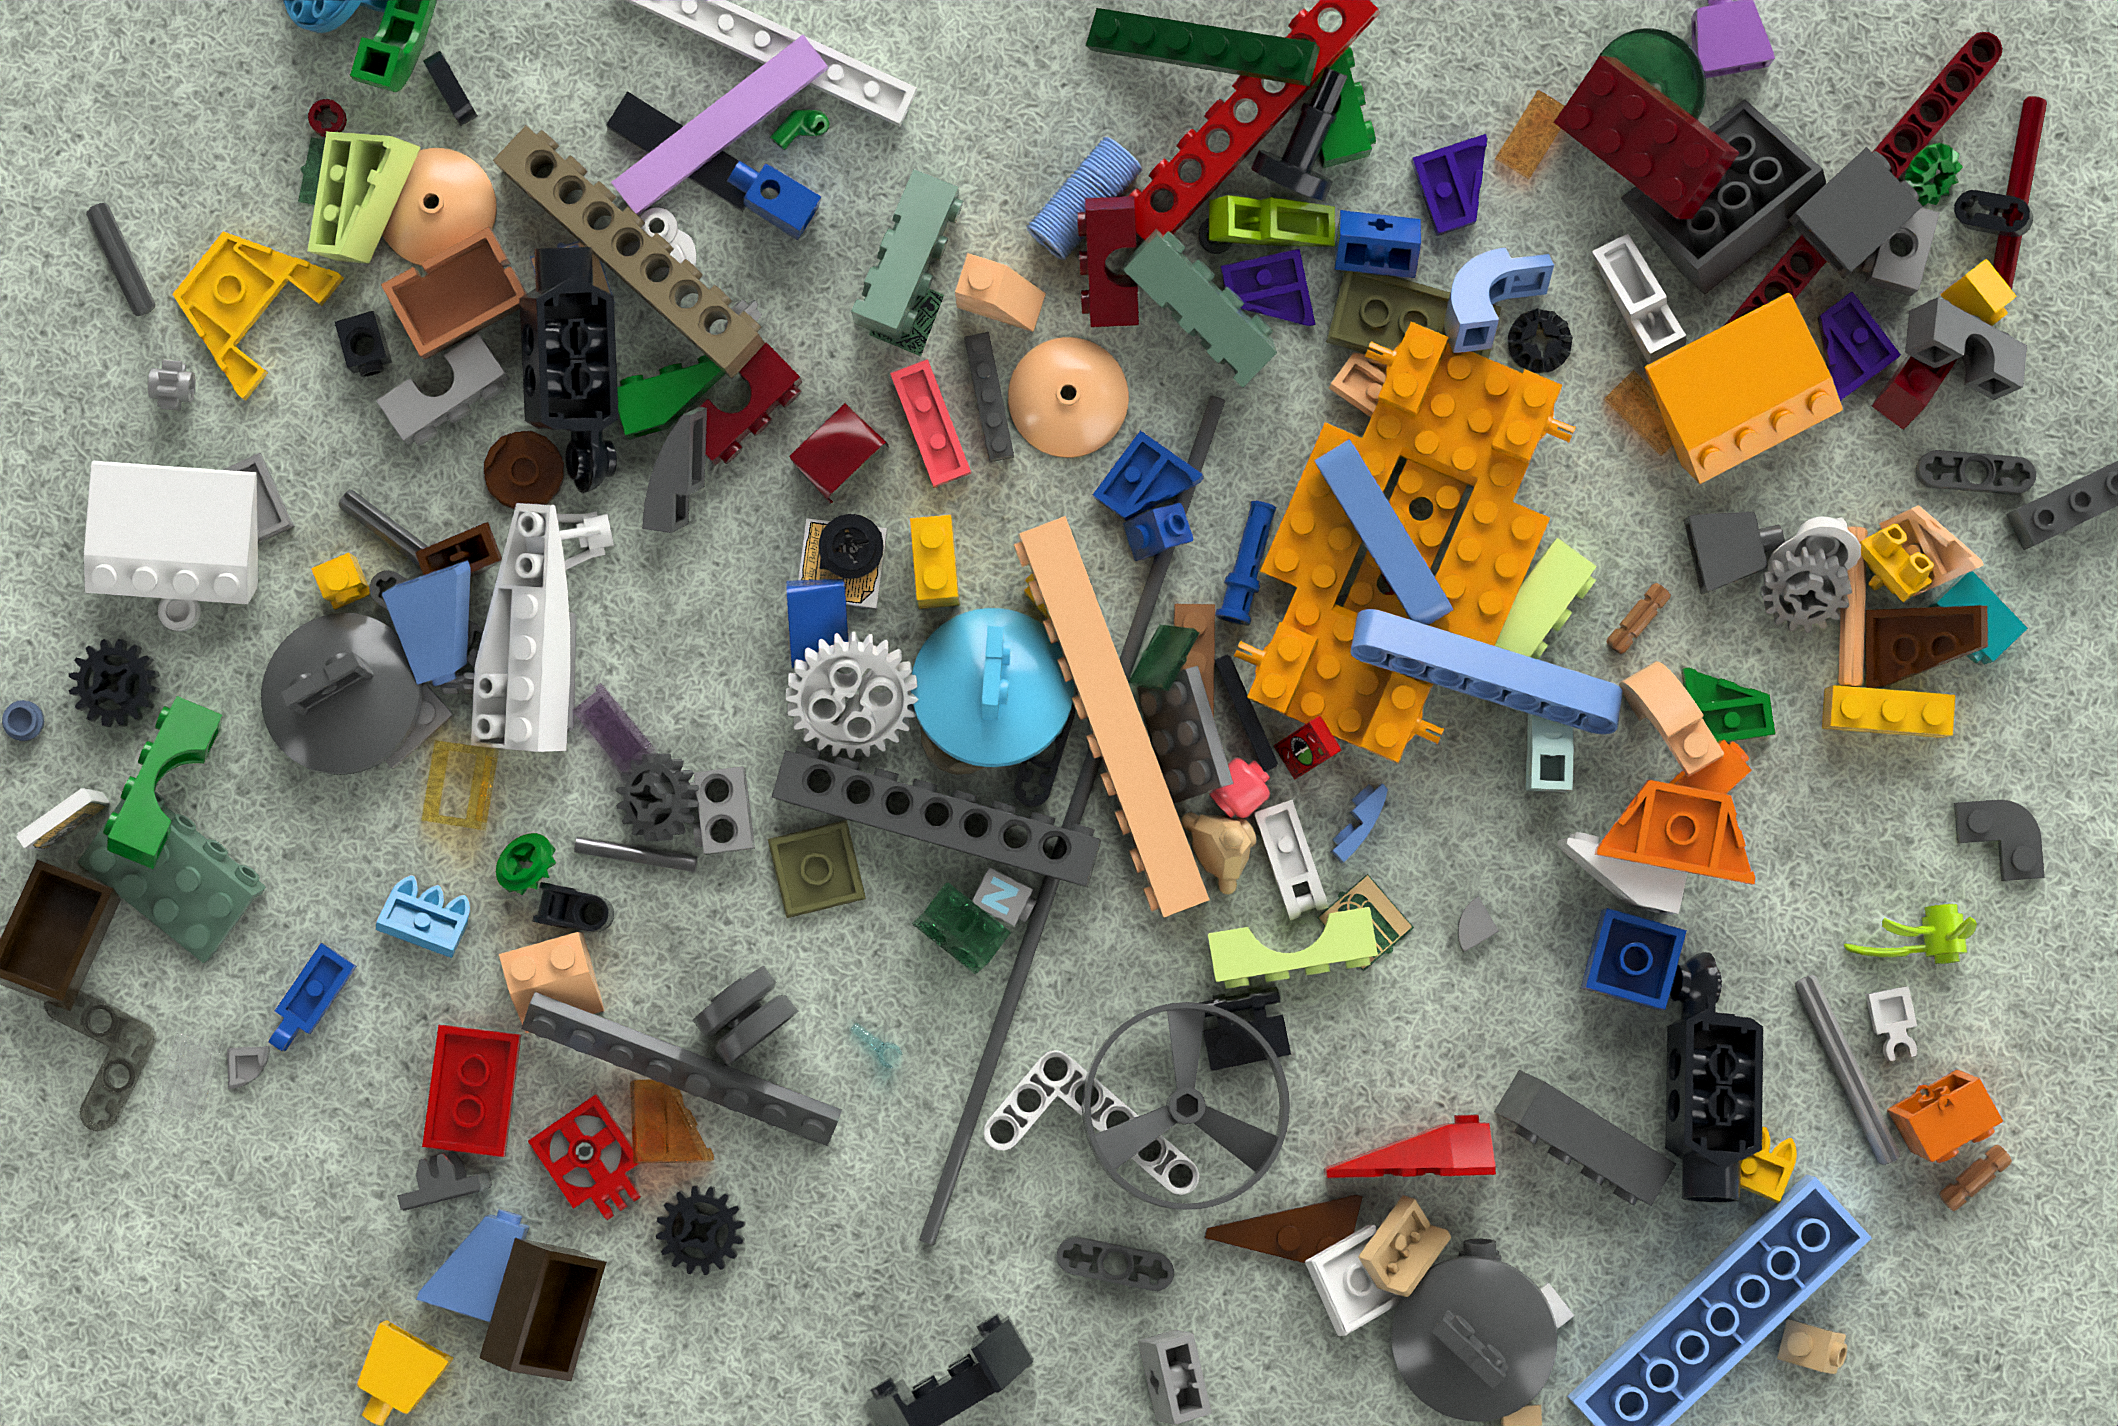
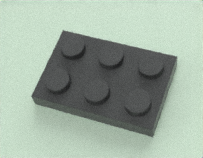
M1198 666L1181 670L1137 687L1141 708L1152 738V745L1156 751L1173 804L1233 784Z

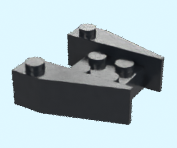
M998 1314L977 1325L979 1334L973 1337L971 1350L976 1358L973 1359L970 1353L962 1356L948 1365L949 1369L947 1371L949 1374L939 1380L933 1374L912 1387L913 1390L910 1392L903 1379L894 1383L890 1377L870 1389L873 1397L867 1400L866 1405L879 1426H940L993 1393L1002 1391L1034 1362L1033 1356L1010 1317L1007 1316L1000 1320Z

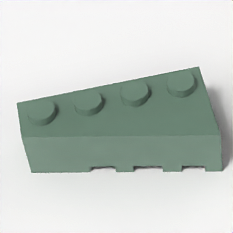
M913 169L893 215L892 221L895 222L893 229L888 228L880 244L877 259H880L878 266L870 267L864 280L862 296L865 297L864 301L856 299L851 310L854 324L899 342L903 332L911 334L918 317V312L912 309L918 295L926 297L933 280V275L928 273L933 258L941 260L948 243V238L943 236L948 221L956 223L962 209L963 200L958 199V186Z
M1155 229L1123 263V270L1161 308L1165 309L1168 307L1172 311L1171 316L1188 334L1193 337L1199 336L1202 339L1201 345L1218 364L1224 365L1227 363L1234 369L1235 376L1233 379L1244 388L1277 354L1274 341L1270 337L1273 329L1257 314L1251 319L1241 309L1245 303L1229 287H1226L1223 291L1211 281L1215 274L1199 259L1192 263L1182 253L1186 247L1171 232L1168 231L1163 236Z

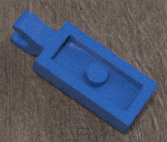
M320 943L275 1009V1012L284 1017V1019L268 1042L279 1050L286 1051L299 1029L311 1034L357 966L324 943Z

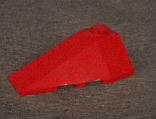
M1477 1114L1454 1115V1123L1441 1124L1324 1168V1176L1326 1178L1383 1177L1384 1174L1416 1177L1423 1176L1425 1173H1434V1175L1440 1176L1496 1175L1490 1124L1479 1122V1115Z

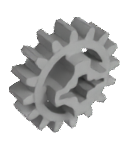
M1802 547L1800 556L1794 557L1790 551L1785 552L1786 562L1772 561L1774 573L1764 572L1765 586L1761 587V594L1766 613H1773L1774 621L1777 625L1787 620L1789 631L1793 632L1798 624L1804 626L1806 633H1810L1812 624L1818 623L1822 629L1827 628L1826 619L1828 617L1835 620L1841 618L1838 607H1849L1847 595L1852 593L1850 580H1848L1847 569L1845 566L1839 565L1836 555L1826 560L1823 549L1819 548L1813 556L1809 555L1806 547ZM1824 575L1832 581L1833 586L1829 585L1827 579H1823ZM1779 594L1783 595L1785 601L1790 602L1789 605L1782 601Z

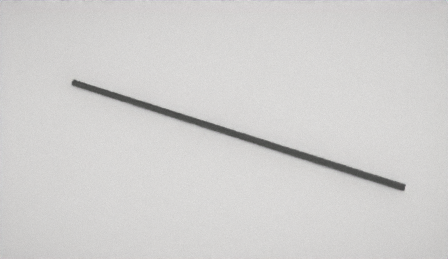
M1210 396L1187 462L1200 473L1225 404L1224 399L1216 396ZM1196 485L1176 495L1173 504L1181 503L1185 514H1187ZM1175 547L1160 552L1154 557L1119 659L1128 682ZM1090 748L1087 751L1061 827L1067 830L1070 829L1071 823L1080 824L1102 761L1101 756L1094 759ZM1057 838L1051 856L1052 860L1060 859L1065 855L1067 844L1063 838ZM1044 876L919 1238L924 1243L935 1245L1060 882L1059 879Z

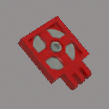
M595 1094L528 1140L573 1209L591 1198L608 1221L614 1214L606 1201L612 1199L617 1208L622 1211L628 1205L619 1192L625 1189L628 1196L634 1202L641 1198L639 1191L626 1173L643 1161L598 1094Z

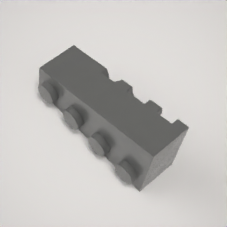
M1521 1070L1517 1072L1494 1111L1517 1125L1514 1132L1535 1145L1540 1139L1551 1147L1547 1153L1569 1165L1573 1159L1584 1166L1580 1173L1601 1186L1605 1180L1617 1186L1613 1194L1635 1206L1638 1200L1652 1206L1676 1166V1163L1545 1081Z

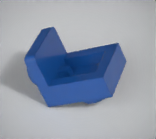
M1181 503L1152 509L1122 523L1135 561L1152 557L1169 548L1193 541V535Z

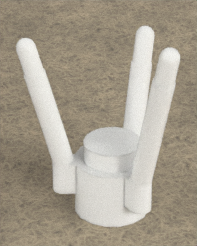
M597 511L585 514H557L558 523H579L576 524L577 528L560 531L561 540L579 537L581 548L589 546L588 550L565 560V570L590 558L605 555L604 547L614 546L608 514L598 516Z

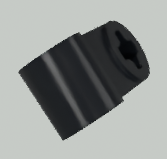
M540 882L539 888L543 892L538 914L533 915L532 922L589 932L604 931L612 924L614 908L606 898L578 892L574 888ZM597 902L603 909V917L599 923L590 925L584 917V911L589 904Z

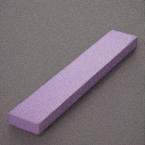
M801 35L611 183L629 207L637 215H640L829 69L806 37Z

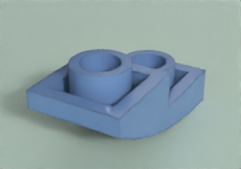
M1383 783L1376 789L1370 784L1367 785L1352 799L1356 807L1350 813L1360 825L1355 829L1350 823L1332 839L1337 846L1330 852L1340 863H1344L1356 851L1378 819L1388 791Z

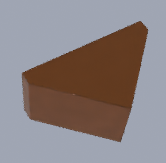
M488 522L415 552L423 575L468 560L471 567L470 577L486 572L502 561Z

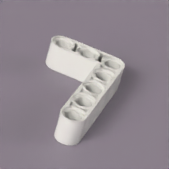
M1052 1050L1046 1052L988 1119L984 1127L986 1142L996 1150L1004 1151L1011 1149L1057 1096L1082 1116V1106L1075 1100V1091L1080 1085L1085 1083L1087 1071L1062 1051ZM1052 1057H1060L1067 1063L1068 1067L1065 1077L1057 1081L1047 1078L1043 1070L1045 1062ZM1094 1078L1093 1086L1096 1087L1099 1095L1097 1102L1091 1106V1119L1096 1129L1100 1132L1108 1129L1106 1119L1111 1112L1116 1110L1125 1112L1129 1116V1120L1139 1116ZM1031 1088L1040 1094L1041 1104L1035 1111L1027 1112L1018 1106L1017 1096L1023 1089ZM998 1120H1007L1014 1127L1013 1138L1005 1143L995 1141L990 1132L992 1124ZM1162 1135L1157 1138L1161 1150L1155 1159L1144 1160L1138 1153L1131 1158L1174 1194H1188L1196 1188L1199 1182V1172L1196 1165ZM1177 1164L1187 1165L1192 1172L1190 1182L1182 1187L1174 1186L1169 1181V1172Z

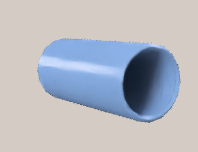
M1103 137L1098 146H1095L1090 155H1087V158H1084V161L1080 163V167H1077L1074 174H1070L1071 178H1067L1066 183H1063L1061 189L1055 192L1056 195H1053V198L1047 201L1048 204L1042 207L1040 213L1034 216L1032 222L1026 225L1027 231L1060 260H1066V257H1069L1068 254H1071L1076 245H1079V242H1082V239H1084V236H1078L1077 212H1086L1085 198L1120 197L1121 193H1124V190H1126V187L1132 184L1134 178L1140 175L1139 172H1142L1141 165L1116 141L1109 137ZM1044 242H1046L1052 249L1046 246Z

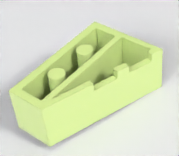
M326 131L307 251L336 261L369 264L421 147L393 136Z

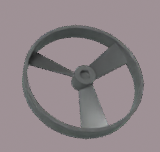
M1179 1002L1160 1005L1148 1009L1124 1022L1111 1033L1095 1054L1089 1066L1082 1093V1119L1089 1146L1102 1169L1117 1185L1132 1196L1152 1205L1168 1209L1192 1210L1213 1207L1228 1202L1250 1189L1264 1176L1275 1161L1283 1145L1289 1122L1290 1102L1286 1077L1277 1055L1269 1043L1253 1026L1239 1016L1219 1007L1203 1003ZM1167 1011L1177 1089L1167 1098L1166 1106L1095 1134L1091 1119V1091L1103 1056L1113 1042L1130 1026L1148 1016ZM1205 1013L1221 1017L1243 1030L1257 1044L1267 1058L1279 1093L1280 1109L1276 1135L1206 1106L1204 1097L1195 1089ZM1176 1123L1181 1125L1194 1123L1251 1168L1254 1173L1243 1184L1220 1197L1198 1203H1174L1143 1193L1125 1181L1115 1170Z

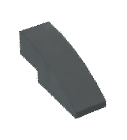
M698 407L683 414L669 433L658 454L650 476L644 502L642 529L673 533L689 524V495L705 487L707 408Z

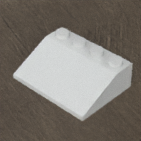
M93 461L90 472L84 545L85 593L249 604L258 587L256 472Z

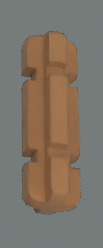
M1658 583L1651 585L1644 594L1645 599L1639 600L1619 624L1621 628H1616L1607 638V644L1614 651L1620 654L1626 652L1633 643V637L1637 638L1657 615V608L1661 609L1670 599L1671 594Z
M1994 1145L1985 1153L1986 1158L1984 1160L1979 1158L1955 1178L1956 1184L1949 1183L1942 1189L1939 1195L1943 1203L1952 1211L1959 1209L1967 1202L1964 1199L1965 1197L1969 1196L1972 1198L1996 1177L1994 1173L1997 1170L2002 1172L2006 1169L2012 1160L2004 1148L2000 1145Z

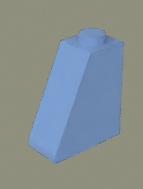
M468 560L397 584L382 593L417 685L430 680L433 686L452 681L457 678L455 671L467 664L471 574Z
M499 1209L497 1216L492 1214L485 1216L422 1287L416 1300L490 1322L514 1239H526L530 1226L520 1223L521 1215Z

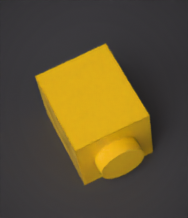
M1987 258L1940 294L1943 299L1948 300L1952 305L1979 317L1983 322L1991 326L2008 314L2004 306L2017 297Z

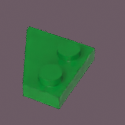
M1690 667L1681 669L1683 686L1703 713L1702 719L1717 742L1721 740L1726 742L1739 741L1776 734L1769 694L1739 686L1722 678L1718 679L1697 672L1696 669Z

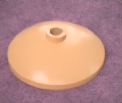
M445 148L419 150L382 236L399 256L413 264L422 266L420 263L479 231L487 227L493 230L497 214V203L492 183L484 170L475 161L460 152ZM431 196L439 198V204L434 209H428L425 206L426 200Z
M1055 338L1034 347L1017 364L1008 388L1009 412L1018 432L1036 449L1056 457L1074 458L1099 450L1110 442L1120 430L1128 409V385L1118 362L1101 346L1081 338ZM1065 387H1072L1076 391V396L1072 400H1065L1061 397V390Z

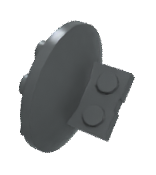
M355 613L329 614L303 624L287 636L276 649L268 663L262 682V714L274 742L295 762L319 773L330 775L354 774L381 764L405 743L419 717L423 697V683L417 685L399 636L393 629L365 615Z
M1464 1256L1449 1259L1432 1266L1409 1297H1402L1393 1320L1392 1349L1396 1365L1404 1382L1427 1406L1445 1416L1459 1420L1475 1422L1495 1420L1508 1416L1526 1406L1537 1396L1547 1382L1557 1353L1558 1336L1556 1322L1552 1309L1542 1291L1523 1272L1493 1258Z

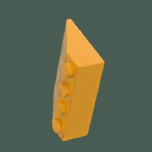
M1790 293L1784 294L1644 367L1681 466L1699 484L1843 411L1832 376Z

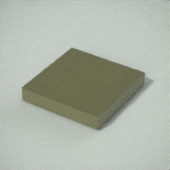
M847 820L768 839L786 918L866 899Z

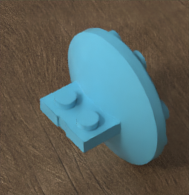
M976 609L948 620L937 628L925 641L918 653L912 675H916L917 687L911 690V693L919 699L913 704L923 731L946 754L975 766H1010L1036 756L1046 749L1060 734L1068 720L1073 704L1071 698L1074 697L1073 680L1065 682L1057 659L1064 657L1059 643H1050L1044 625L1039 621L1009 609Z

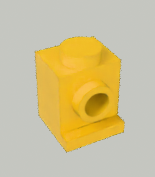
M350 553L311 568L323 598L331 602L334 610L370 595L369 586L357 557Z

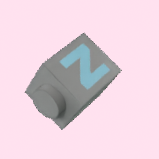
M989 867L971 905L1015 926L1018 919L1026 923L1036 900L1030 898L1033 889Z

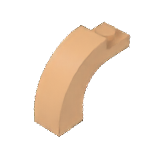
M1655 661L1619 683L1624 697L1639 721L1647 718L1654 725L1687 777L1724 756L1723 750L1702 719L1703 713L1685 687L1664 664Z

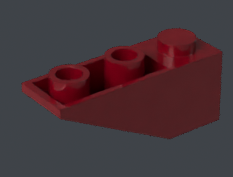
M1907 355L1871 406L1904 430L1928 405L1957 359L1934 369Z

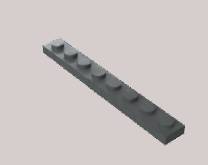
M534 992L521 1028L541 1038L557 1042L578 1052L591 1055L617 1067L638 1073L656 1082L664 1083L693 1096L711 1101L732 1111L745 1114L771 1126L779 1127L828 1146L842 1112V1109L537 992Z

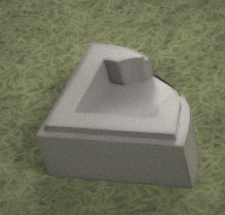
M1479 896L1468 903L1459 920L1458 942L1462 952L1499 932Z
M270 1046L227 1048L228 1089L245 1086L260 1075L259 1073L262 1072V1068H265L268 1062Z

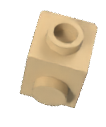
M1787 1319L1777 1359L1820 1372L1836 1374L1838 1367L1840 1368L1846 1359L1847 1345L1844 1343L1846 1335Z

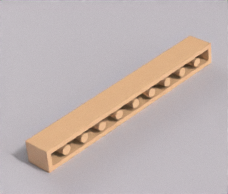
M1066 516L1019 533L1020 542L1014 544L1016 554L1021 566L1029 565L1035 580L1028 582L1036 605L1042 603L1045 605L1049 619L1042 621L1050 643L1058 642L1064 657L1057 659L1065 682L1070 680L1074 682L1078 694L1071 698L1079 720L1085 718L1088 720L1092 734L1087 735L1086 739L1094 759L1102 757L1107 772L1100 774L1108 797L1113 795L1117 797L1121 810L1114 813L1122 834L1130 833L1135 848L1129 850L1136 872L1144 871L1150 886L1143 888L1151 911L1159 909L1160 914L1163 917H1167L1209 901L1210 899Z

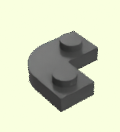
M2009 800L1954 803L1957 844L1998 841L2001 881L2045 878L2041 832L2037 821L2026 808Z

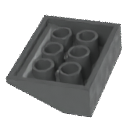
M1745 99L1708 128L1740 153L1693 219L1674 217L1636 186L1621 197V201L1676 268L1704 295L1792 226L1788 219L1827 184L1823 168Z

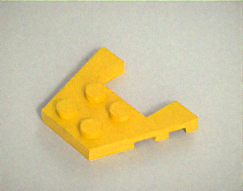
M223 231L172 295L198 335L203 339L214 356L215 361L233 385L236 393L246 401L268 372L236 347L237 344L287 282H291L316 303L323 306L344 280V277L336 271L319 267L308 261L288 256L269 247Z

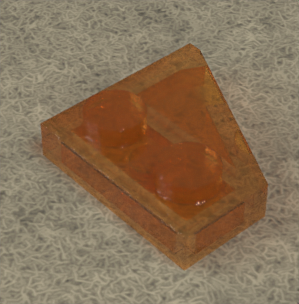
M652 1079L633 1080L630 1082L633 1164L697 1163L714 1160L711 1148L706 1147L696 1129L698 1124L692 1112L684 1106L683 1095L679 1089Z

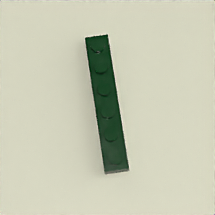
M1096 8L1086 46L1095 52L1303 86H1310L1320 47L1311 41Z

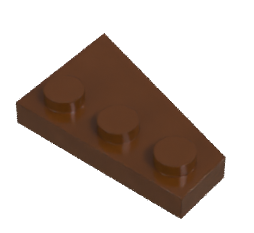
M1987 606L1866 610V688L1881 689L1987 648Z

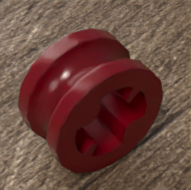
M318 100L311 106L308 113L310 126L322 137H326V131L342 132L346 126V113L334 100ZM330 108L333 115L338 116L336 123L330 122L332 124L330 128H324L322 122L317 120L318 114L324 115L322 110Z

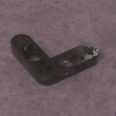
M80 989L74 1005L84 1007L85 1000L90 1002V1005L82 1012L80 1024L75 1022V1019L80 1014L72 1010H64L60 1014L57 1012L59 1007L44 1002V1009L48 1016L55 1021L110 1047L79 1111L80 1119L85 1127L93 1131H103L113 1127L119 1120L156 1046L157 1035L149 1023ZM98 1009L106 1010L111 1016V1026L104 1033L96 1032L90 1023L91 1015ZM141 1028L144 1030L142 1037L147 1040L145 1046H137L131 1055L133 1058H139L137 1065L129 1059L117 1057L118 1050L122 1053H127L132 1044V1041L127 1038L128 1033L137 1032ZM116 1064L124 1065L129 1071V1081L121 1088L114 1087L108 1080L109 1070ZM101 1086L108 1093L120 1095V1099L118 1102L113 1098L109 1099L105 1107V1111L110 1114L109 1119L99 1120L96 1124L93 1121L95 1114L90 1111L91 1106H100L106 1095L98 1093Z

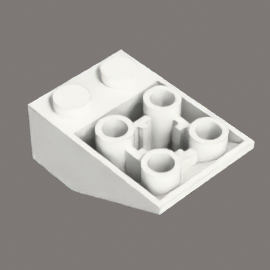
M1575 832V834H1570L1569 838L1558 840V848L1626 906L1664 915L1679 914L1688 872L1595 855V849L1599 845L1600 837Z

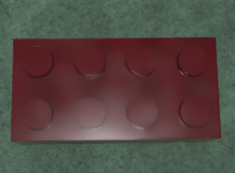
M1601 55L1553 122L1674 217L1681 219H1693L1740 153L1617 58Z

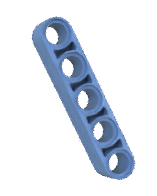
M1348 439L1315 459L1314 462L1410 620L1430 625L1453 611L1448 598L1351 440Z

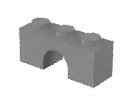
M479 333L444 355L454 372V382L445 394L438 397L426 396L421 392L417 384L409 378L376 400L401 439L407 445L415 442L417 446L428 442L437 435L436 427L448 419L451 423L463 419L472 411L469 405L481 397L488 401L505 390L503 383L510 378Z

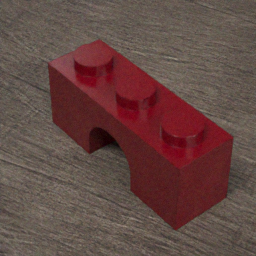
M1134 196L1085 198L1086 212H1077L1078 236H1087V251H1079L1080 276L1088 275L1089 290H1081L1082 314H1090L1091 327L1139 325L1138 284L1129 275L1114 273L1105 263L1107 257L1113 251L1120 248L1136 247Z
M767 342L738 372L751 387V399L743 410L736 413H726L719 410L709 399L700 406L707 408L706 457L715 466L721 460L725 464L731 462L742 451L743 447L740 442L749 433H752L754 436L760 434L772 421L769 414L780 404L786 408L801 393V390L798 388L802 383L801 377Z

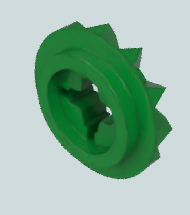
M1936 143L1925 147L1913 158L1907 168L1904 181L1910 184L1918 193L1919 199L1917 201L1922 206H1925L1927 203L1937 205L1941 195L1950 197L1949 188L1952 184L1959 183L1956 174L1963 168L1958 161L1960 154L1947 144ZM1936 170H1940V173L1936 175ZM1934 177V182H1930V178Z
M529 833L516 838L506 846L497 861L496 878L499 884L509 893L515 891L521 895L528 888L537 890L538 881L542 878H549L547 869L556 864L552 856L556 849L545 836L538 833ZM527 861L530 863L533 862V864L528 869L522 868V865L519 862Z

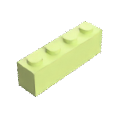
M1556 538L1522 583L1495 646L1539 659L1548 646L1542 640L1551 628L1558 632L1568 620L1572 612L1567 609V606L1575 595L1583 599L1596 581L1590 575L1597 566L1559 538Z

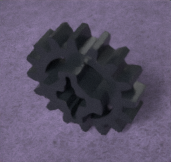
M103 639L100 643L101 650L98 651L92 646H87L86 652L89 657L86 660L75 658L74 662L81 668L79 673H69L68 677L76 680L77 686L68 691L70 695L81 697V700L75 705L77 710L90 709L86 718L89 721L95 722L102 716V726L111 727L114 718H116L119 726L126 727L128 726V716L139 721L143 719L142 713L139 710L142 706L153 709L154 704L148 699L149 694L159 693L160 689L152 686L151 680L156 679L160 674L158 671L148 670L147 667L154 661L151 656L146 655L139 658L142 647L134 644L127 651V641L118 639L113 648L109 640ZM120 656L125 657L129 662H124L118 667L114 666L108 658ZM94 671L93 684L89 687V678L91 672ZM110 675L121 677L117 682L118 691L107 689L111 684L108 678ZM140 678L139 691L135 697L133 694L135 681ZM111 699L121 709L106 710L100 707L99 704Z
M698 1185L692 1186L690 1197H687L680 1190L676 1193L679 1202L677 1205L669 1201L663 1205L670 1213L669 1216H659L656 1221L665 1226V1231L656 1234V1239L666 1240L668 1244L662 1249V1255L672 1252L676 1256L672 1262L674 1268L682 1262L687 1263V1274H692L696 1266H701L703 1274L708 1275L710 1274L712 1263H715L720 1270L724 1269L726 1265L723 1257L726 1255L729 1258L735 1259L738 1253L732 1248L733 1244H743L745 1241L744 1237L736 1234L737 1229L746 1225L745 1221L735 1220L734 1215L741 1209L740 1206L736 1205L729 1208L726 1205L730 1197L728 1193H725L719 1199L714 1197V1186H710L704 1195L701 1194ZM695 1203H708L718 1208L719 1211L713 1215L700 1212ZM681 1212L685 1222L682 1233L675 1237L674 1223ZM697 1219L700 1224L717 1220V1223L712 1225L711 1229L706 1233L708 1240L704 1241L701 1236L692 1237L689 1240L684 1239L695 1228L694 1220ZM727 1223L728 1236L721 1249L717 1241L719 1228ZM688 1246L701 1249L707 1257H694L682 1249Z

